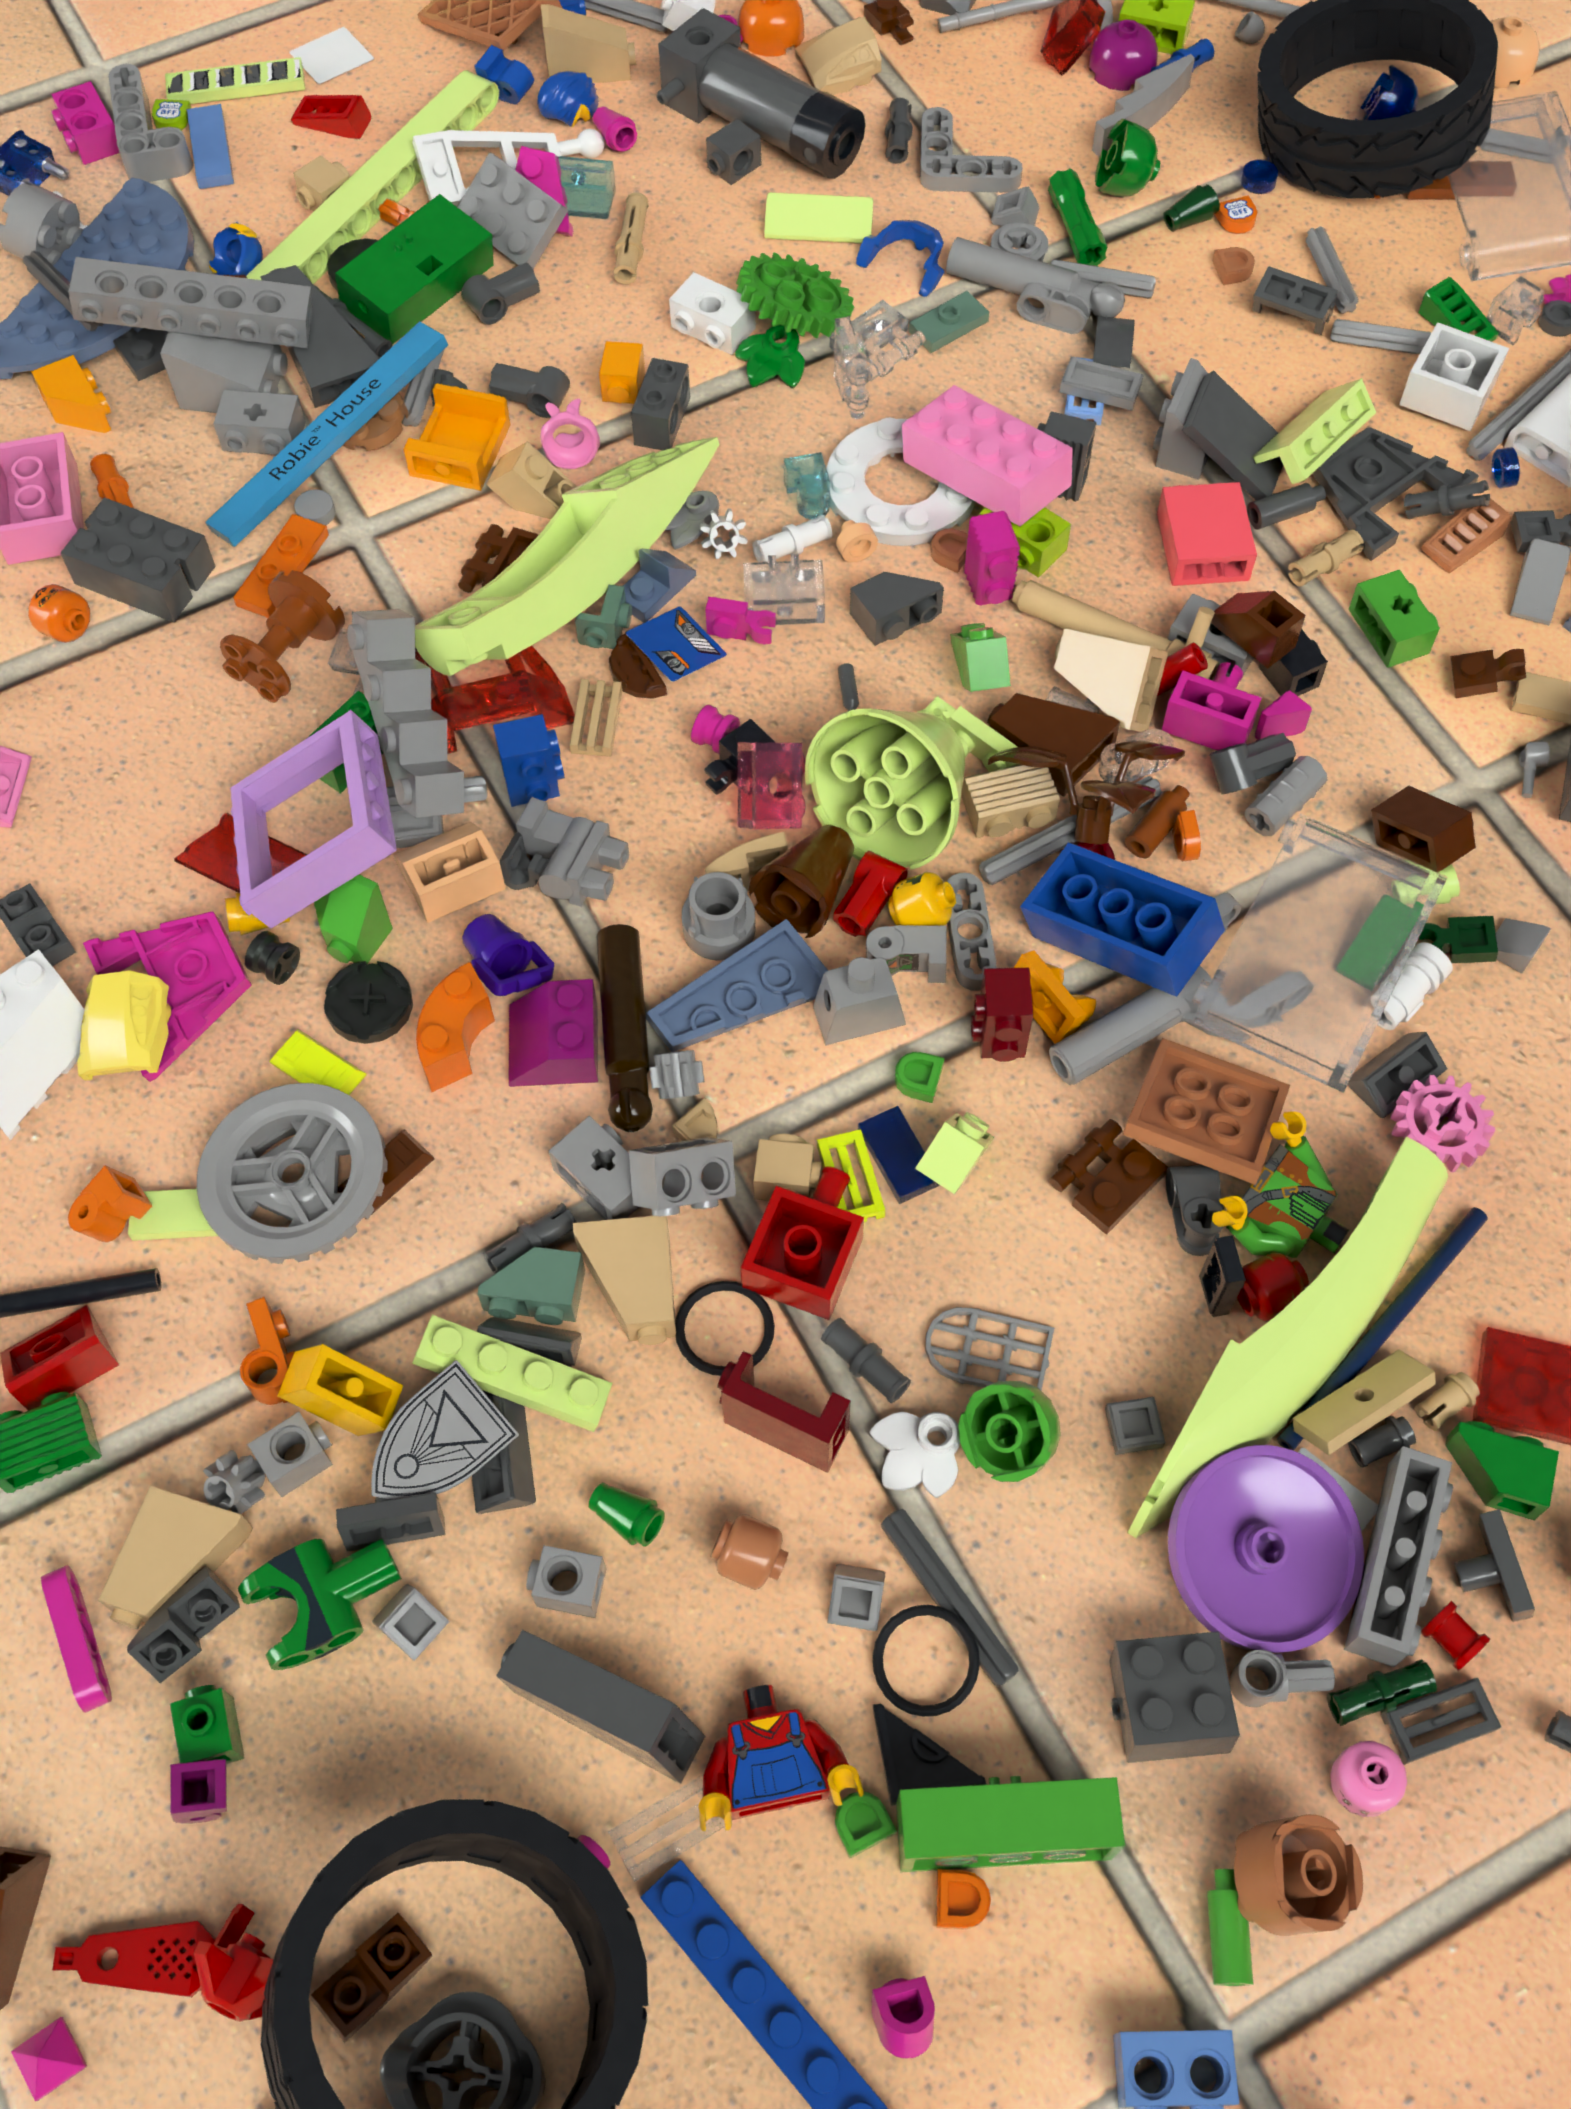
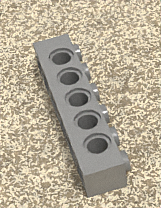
M75 257L68 290L74 320L308 348L312 321L311 286Z

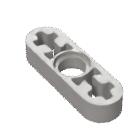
M957 873L947 880L953 887L956 896V904L952 907L951 919L947 923L955 974L961 986L968 990L979 991L982 986L984 969L996 968V957L984 888L980 879L975 875ZM958 890H966V894L970 896L969 909L962 910V898L960 894H957ZM971 923L978 926L982 934L977 938L967 939L959 934L958 928L963 924ZM977 952L978 966L982 969L981 974H974L973 969L969 968L971 953Z

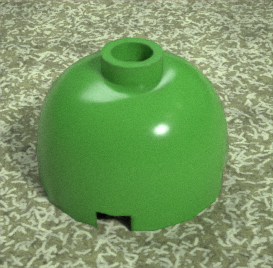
M997 1381L975 1392L970 1397V1402L967 1404L965 1412L960 1416L958 1423L960 1444L968 1461L976 1469L981 1467L985 1472L994 1475L990 1478L999 1482H1018L1042 1470L1056 1453L1061 1436L1059 1416L1051 1400L1040 1389L1023 1381Z

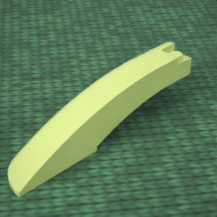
M713 437L686 442L657 453L651 452L625 462L562 494L564 501L562 506L543 531L514 562L496 578L468 598L415 626V648L421 657L437 672L452 676L471 664L483 660L509 659L577 617L607 592L609 584L615 585L639 561L638 551L641 548L650 549L664 532L706 470L719 446L718 438Z
M1406 1136L1383 1175L1357 1227L1341 1250L1317 1278L1278 1315L1239 1344L1230 1339L1127 1532L1128 1534L1137 1538L1169 1519L1183 1486L1200 1469L1218 1456L1237 1448L1266 1445L1304 1408L1337 1369L1364 1332L1394 1285L1447 1182V1169L1432 1151Z

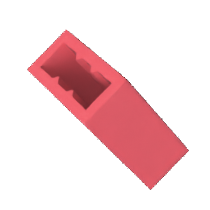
M1240 482L1163 487L1157 510V518L1172 586L1250 581L1257 552Z

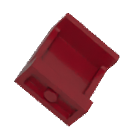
M743 1351L737 1363L730 1361L723 1370L718 1382V1388L722 1390L719 1403L723 1407L724 1423L828 1473L849 1432L851 1400L832 1392L819 1418L754 1387L753 1355Z

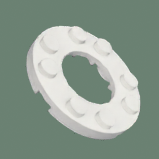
M890 417L883 418L880 421L870 423L853 431L836 446L826 468L827 499L836 516L840 515L845 521L853 520L855 523L863 522L869 524L878 538V543L894 546H912L929 543L938 531L950 529L956 524L961 526L971 514L976 502L939 482L937 490L928 499L912 505H895L884 502L874 496L865 483L868 467L878 464L882 457L890 454V457H894L896 453H903L902 423L908 419H894Z

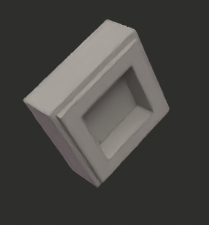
M1154 1397L1108 1403L1106 1405L1105 1412L1115 1455L1164 1447L1165 1439Z

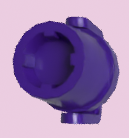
M481 915L469 923L464 930L462 940L464 946L474 959L471 961V964L479 979L494 995L506 996L515 992L518 993L539 986L541 983L550 981L553 978L554 962L534 941L528 942L521 933L512 930L495 915ZM531 960L538 966L537 969L534 968L524 972Z

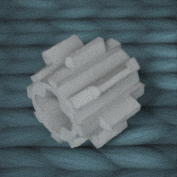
M694 1050L654 1055L655 1066L649 1067L652 1089L658 1088L659 1099L700 1094L698 1083L705 1082L702 1060L696 1061Z

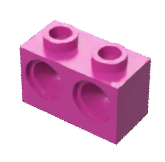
M91 81L51 94L56 109L51 110L59 132H62L70 153L77 151L83 165L120 153L117 146L114 123Z

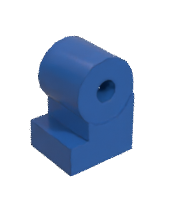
M493 45L488 48L474 66L477 75L498 85V99L513 105L518 104L534 84V77L531 71L523 63L505 58L503 51Z

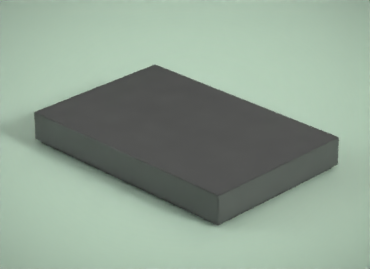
M1213 370L1204 376L1182 431L1236 482H1240L1241 487L1255 500L1270 496L1275 489L1283 463L1280 457L1256 464L1253 456L1273 439L1278 432Z

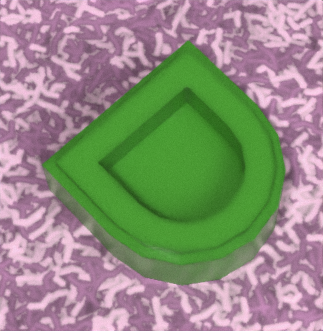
M922 1052L906 1054L896 1065L895 1083L897 1088L910 1098L933 1103L945 1058Z
M858 1792L849 1794L842 1800V1805L838 1806L836 1810L835 1826L849 1858L860 1854L897 1833L885 1806L878 1797L871 1793L864 1792L862 1797L858 1796Z

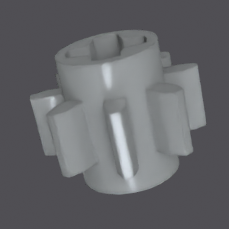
M230 1450L203 1471L209 1477L204 1483L203 1491L210 1505L226 1510L231 1508L232 1512L242 1514L265 1497L264 1492L260 1488L264 1484L266 1476L258 1461L251 1455L238 1458L235 1451Z

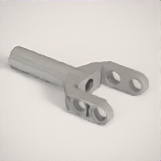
M1228 892L1215 897L1225 928L1224 932H1226L1228 925L1235 920L1241 911V905ZM1199 966L1177 997L1152 987L1051 1046L1049 1049L1050 1060L1059 1077L1067 1084L1075 1085L1181 1021L1187 1022L1212 1036L1242 1041L1302 1004L1311 994L1313 986L1301 973H1286L1230 1007L1227 1004L1228 997L1215 984L1209 974Z

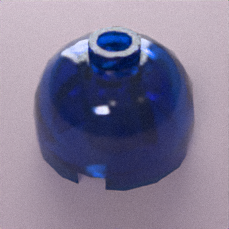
M1390 65L1389 75L1383 72L1360 107L1365 112L1362 120L1393 118L1416 112L1419 103V91L1414 80L1403 71Z

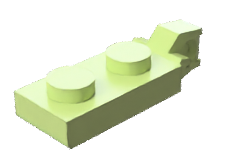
M937 696L923 709L950 725L956 734L966 741L968 754L972 753L980 759L989 772L1020 765L1005 761H997L988 765V759L993 755L1018 746L960 706L956 710Z

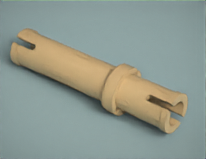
M638 192L631 193L626 198L621 237L615 244L617 259L613 274L614 278L621 284H631L636 280L637 265L643 257L644 247L641 241L649 203L647 197Z

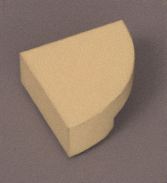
M704 1097L672 1125L673 1133L681 1141L705 1137L717 1139V1120L714 1109L709 1101Z

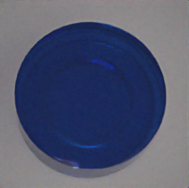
M1266 160L1250 161L1243 168L1241 184L1244 189L1254 194L1269 193L1276 186L1278 169L1274 164Z
M1513 447L1497 449L1492 457L1493 478L1495 484L1501 489L1516 486L1519 482V459Z

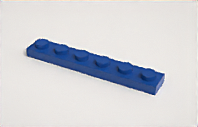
M681 1859L640 1897L812 2109H888Z

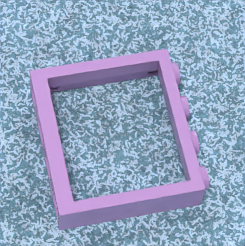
M352 710L230 788L232 800L231 814L233 816L235 832L233 840L236 846L238 863L236 871L239 876L241 895L239 896V901L243 910L248 915L253 914L270 929L397 851L379 738ZM344 763L353 826L272 876L266 812Z

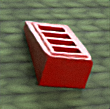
M304 95L291 121L296 126L345 138L361 139L372 116L362 95Z

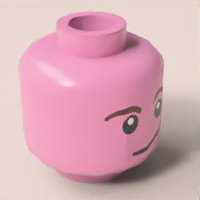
M1360 1741L1348 1747L1335 1760L1330 1774L1332 1791L1338 1802L1349 1812L1361 1817H1377L1395 1807L1404 1796L1407 1785L1406 1770L1399 1756L1388 1746L1375 1741Z

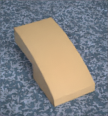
M775 833L744 843L715 859L705 868V873L723 872L737 879L741 877L743 886L749 891V876L755 875L760 868L788 850L785 833Z

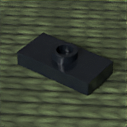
M1233 1235L1215 1239L1199 1274L1208 1309L1213 1317L1230 1313L1246 1280Z

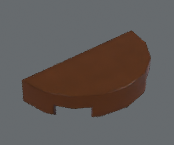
M626 633L620 636L616 641L617 645L611 652V657H609V668L613 681L621 682L622 691L637 698L653 699L666 696V685L650 659Z

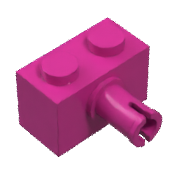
M1223 662L1218 666L1213 681L1182 671L1169 699L1161 731L1217 751L1246 743L1257 715L1261 697L1236 689L1243 677V671L1235 664L1230 676L1227 677L1226 674L1230 667V662Z

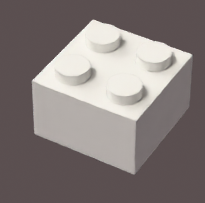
M1437 322L1410 371L1399 405L1471 431L1498 379L1509 348Z

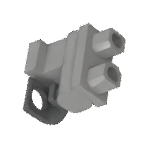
M532 797L516 824L517 833L513 836L499 862L504 883L509 888L521 890L534 887L538 882L540 890L545 895L557 899H569L570 904L582 907L586 897L607 901L614 884L613 873L601 869L604 865L619 870L623 869L629 859V847L627 842L610 836L608 823L598 820L594 823L587 818H572L548 810L547 802ZM526 853H527V854H530V855H534V857L532 858V860L529 859V857L526 855Z

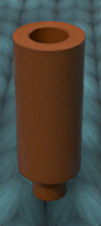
M1177 785L1173 791H1163L1125 838V845L1131 853L1143 859L1149 858L1174 827L1179 813L1187 811L1185 801L1190 794L1185 787Z

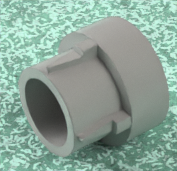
M712 872L699 878H694V883L689 890V897L682 908V927L687 945L699 956L710 960H725L753 941L756 930L755 909L747 895V889L743 886L741 877L737 879L727 873Z

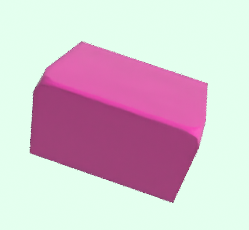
M1291 690L1286 691L1261 712L1255 731V738L1259 740L1279 733H1284L1285 736L1302 733L1306 729L1312 708Z

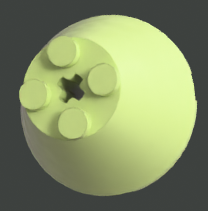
M867 708L844 712L834 717L817 732L807 752L805 782L806 785L811 784L817 804L813 807V810L822 826L833 825L842 828L849 834L854 844V858L861 860L867 851H872L899 865L910 867V870L919 868L936 858L946 848L954 835L959 817L968 745L962 737L956 734L950 725L927 710L906 712Z

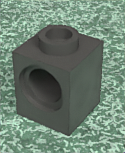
M738 119L706 138L707 167L714 175L721 177L730 185L762 165L761 136Z

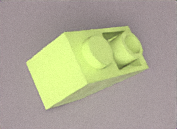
M966 1112L964 1117L955 1113L944 1122L915 1169L955 1194L994 1139V1136L987 1133L989 1125L969 1112Z

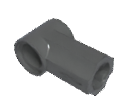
M526 262L491 279L480 274L472 276L463 285L461 296L481 322L491 325L504 317L509 306L539 293L540 287L534 270Z
M496 363L491 372L489 388L490 394L524 403L537 416L551 418L545 405L553 403L559 408L570 388V381L563 371L553 366L542 367L538 373Z
M1284 733L1273 734L1247 745L1246 743H1241L1210 753L1221 794L1236 792L1258 784V779L1288 768L1296 756L1293 742L1288 740Z

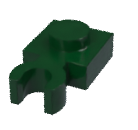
M1493 916L1448 918L1447 928H1441L1433 923H1423L1417 926L1416 939L1432 940L1434 942L1432 945L1444 953H1450L1451 963L1496 962L1498 947Z

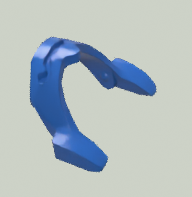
M895 220L877 236L870 235L864 237L856 260V264L863 268H867L882 248L898 240H912L918 250H923L927 247L931 251V256L924 264L926 272L919 294L927 297L933 292L944 274V269L938 266L937 263L944 242L936 228L917 220Z

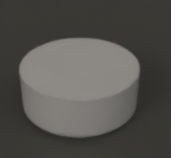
M309 490L299 495L295 501L294 508L298 516L323 525H328L335 517L332 497L325 491Z

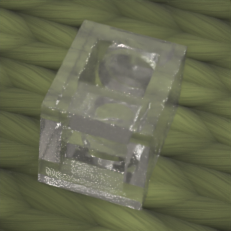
M1519 276L1493 299L1487 319L1498 331L1500 338L1511 345L1517 343L1524 327L1530 328L1541 313L1539 306L1544 301V290Z

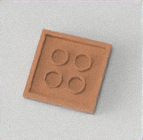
M1162 1038L1131 1111L1123 1135L1256 1185L1273 1138L1270 1127L1273 1122H1278L1290 1085Z

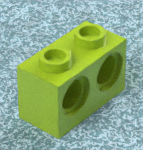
M985 507L980 512V515L993 513V511ZM1045 507L1021 526L1010 521L1020 546L1017 567L1027 570L1039 578L1067 550L1071 523Z

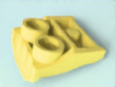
M130 970L99 974L92 977L86 988L88 997L82 1019L80 1054L77 1060L78 1075L82 1079L92 1080L93 1076L140 1070H147L149 1073L158 1072L169 1034L167 1022L171 1016V1007L167 1003L169 986L159 977Z

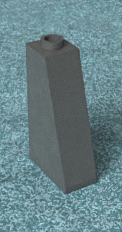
M296 265L287 268H277L269 274L260 276L263 281L311 286L312 321L308 348L287 347L314 407L317 408L334 402L376 363L379 357Z
M525 1630L521 1631L516 1642L507 1648L502 1657L501 1668L496 1677L514 1693L680 1784L682 1783L705 1735L675 1703Z

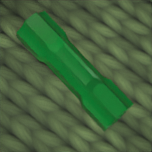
M1071 168L1065 171L1058 170L1049 178L1050 185L1048 191L1055 208L1059 210L1076 261L1081 264L1098 266L1106 259L1108 246L1101 229L1095 224L1085 200V191L1078 174Z

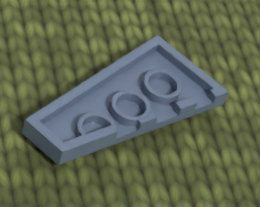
M785 919L646 1012V1020L670 1051L674 1052L816 999L823 974L828 969L791 923Z

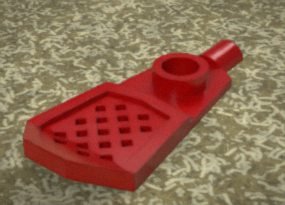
M200 1921L89 1935L81 1947H56L52 1970H77L84 1983L192 1998L201 1990L198 1971L195 1968L194 1950L199 1941L213 1944L216 1939ZM114 1948L118 1953V1961L112 1969L105 1970L102 1966L103 1955L106 1951ZM183 1964L184 1968L181 1970L179 1967ZM188 1973L191 1974L189 1978L186 1977Z

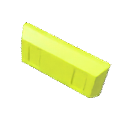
M299 1029L294 1032L269 1061L272 1065L300 1083L326 1085L348 1095L366 1076L365 1072Z

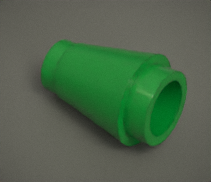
M601 1483L597 1486L588 1504L590 1510L596 1512L602 1520L630 1545L639 1543L644 1547L648 1546L658 1535L665 1518V1513L658 1508L657 1501L609 1486L606 1483Z

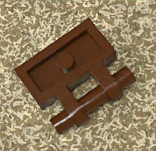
M496 524L490 525L487 532L482 533L475 544L477 550L472 559H467L461 569L462 577L458 583L459 588L470 593L476 584L482 581V587L488 584L514 562L539 534L513 527L508 538L502 537L504 531L500 526ZM498 555L493 564L488 563L490 558Z
M1109 1119L1101 1128L1095 1127L1084 1138L1085 1144L1074 1155L1067 1154L1057 1164L1059 1170L1049 1179L1052 1187L1059 1192H1062L1070 1183L1077 1187L1080 1192L1074 1197L1072 1206L1106 1235L1166 1175L1168 1168L1167 1165L1135 1139H1132L1122 1150L1117 1147L1113 1141L1122 1133V1128L1112 1119ZM1098 1156L1107 1165L1094 1177L1087 1171L1086 1167Z

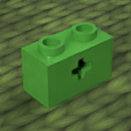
M1400 569L1357 583L1348 610L1387 668L1430 654L1440 627L1434 614L1427 610L1418 597L1415 586L1407 581Z

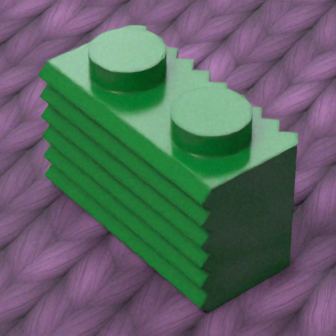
M54 1393L45 1397L41 1401V1406L24 1413L19 1410H13L0 1414V1488L6 1493H14L17 1489H23L25 1486L33 1485L35 1482H42L45 1478H52L56 1474H62L64 1471H70L73 1467H80L83 1463H90L92 1460L102 1457L88 1405L77 1393Z

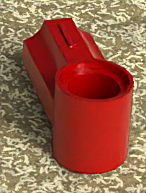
M867 851L855 870L853 884L833 913V921L841 927L842 931L851 936H866L886 903L889 902L895 885L907 879L908 868L872 851Z

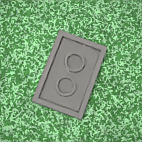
M489 152L458 205L460 210L492 234L493 246L517 265L527 262L532 269L536 266L569 211L491 152Z

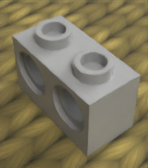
M705 1137L629 1150L633 1206L651 1209L653 1216L676 1215L680 1213L679 1206L690 1204L691 1208L694 1209L713 1208L718 1206V1199L736 1196L733 1144L730 1140ZM702 1170H704L703 1177H702V1180H701V1173H702ZM665 1175V1183L662 1187V1179Z

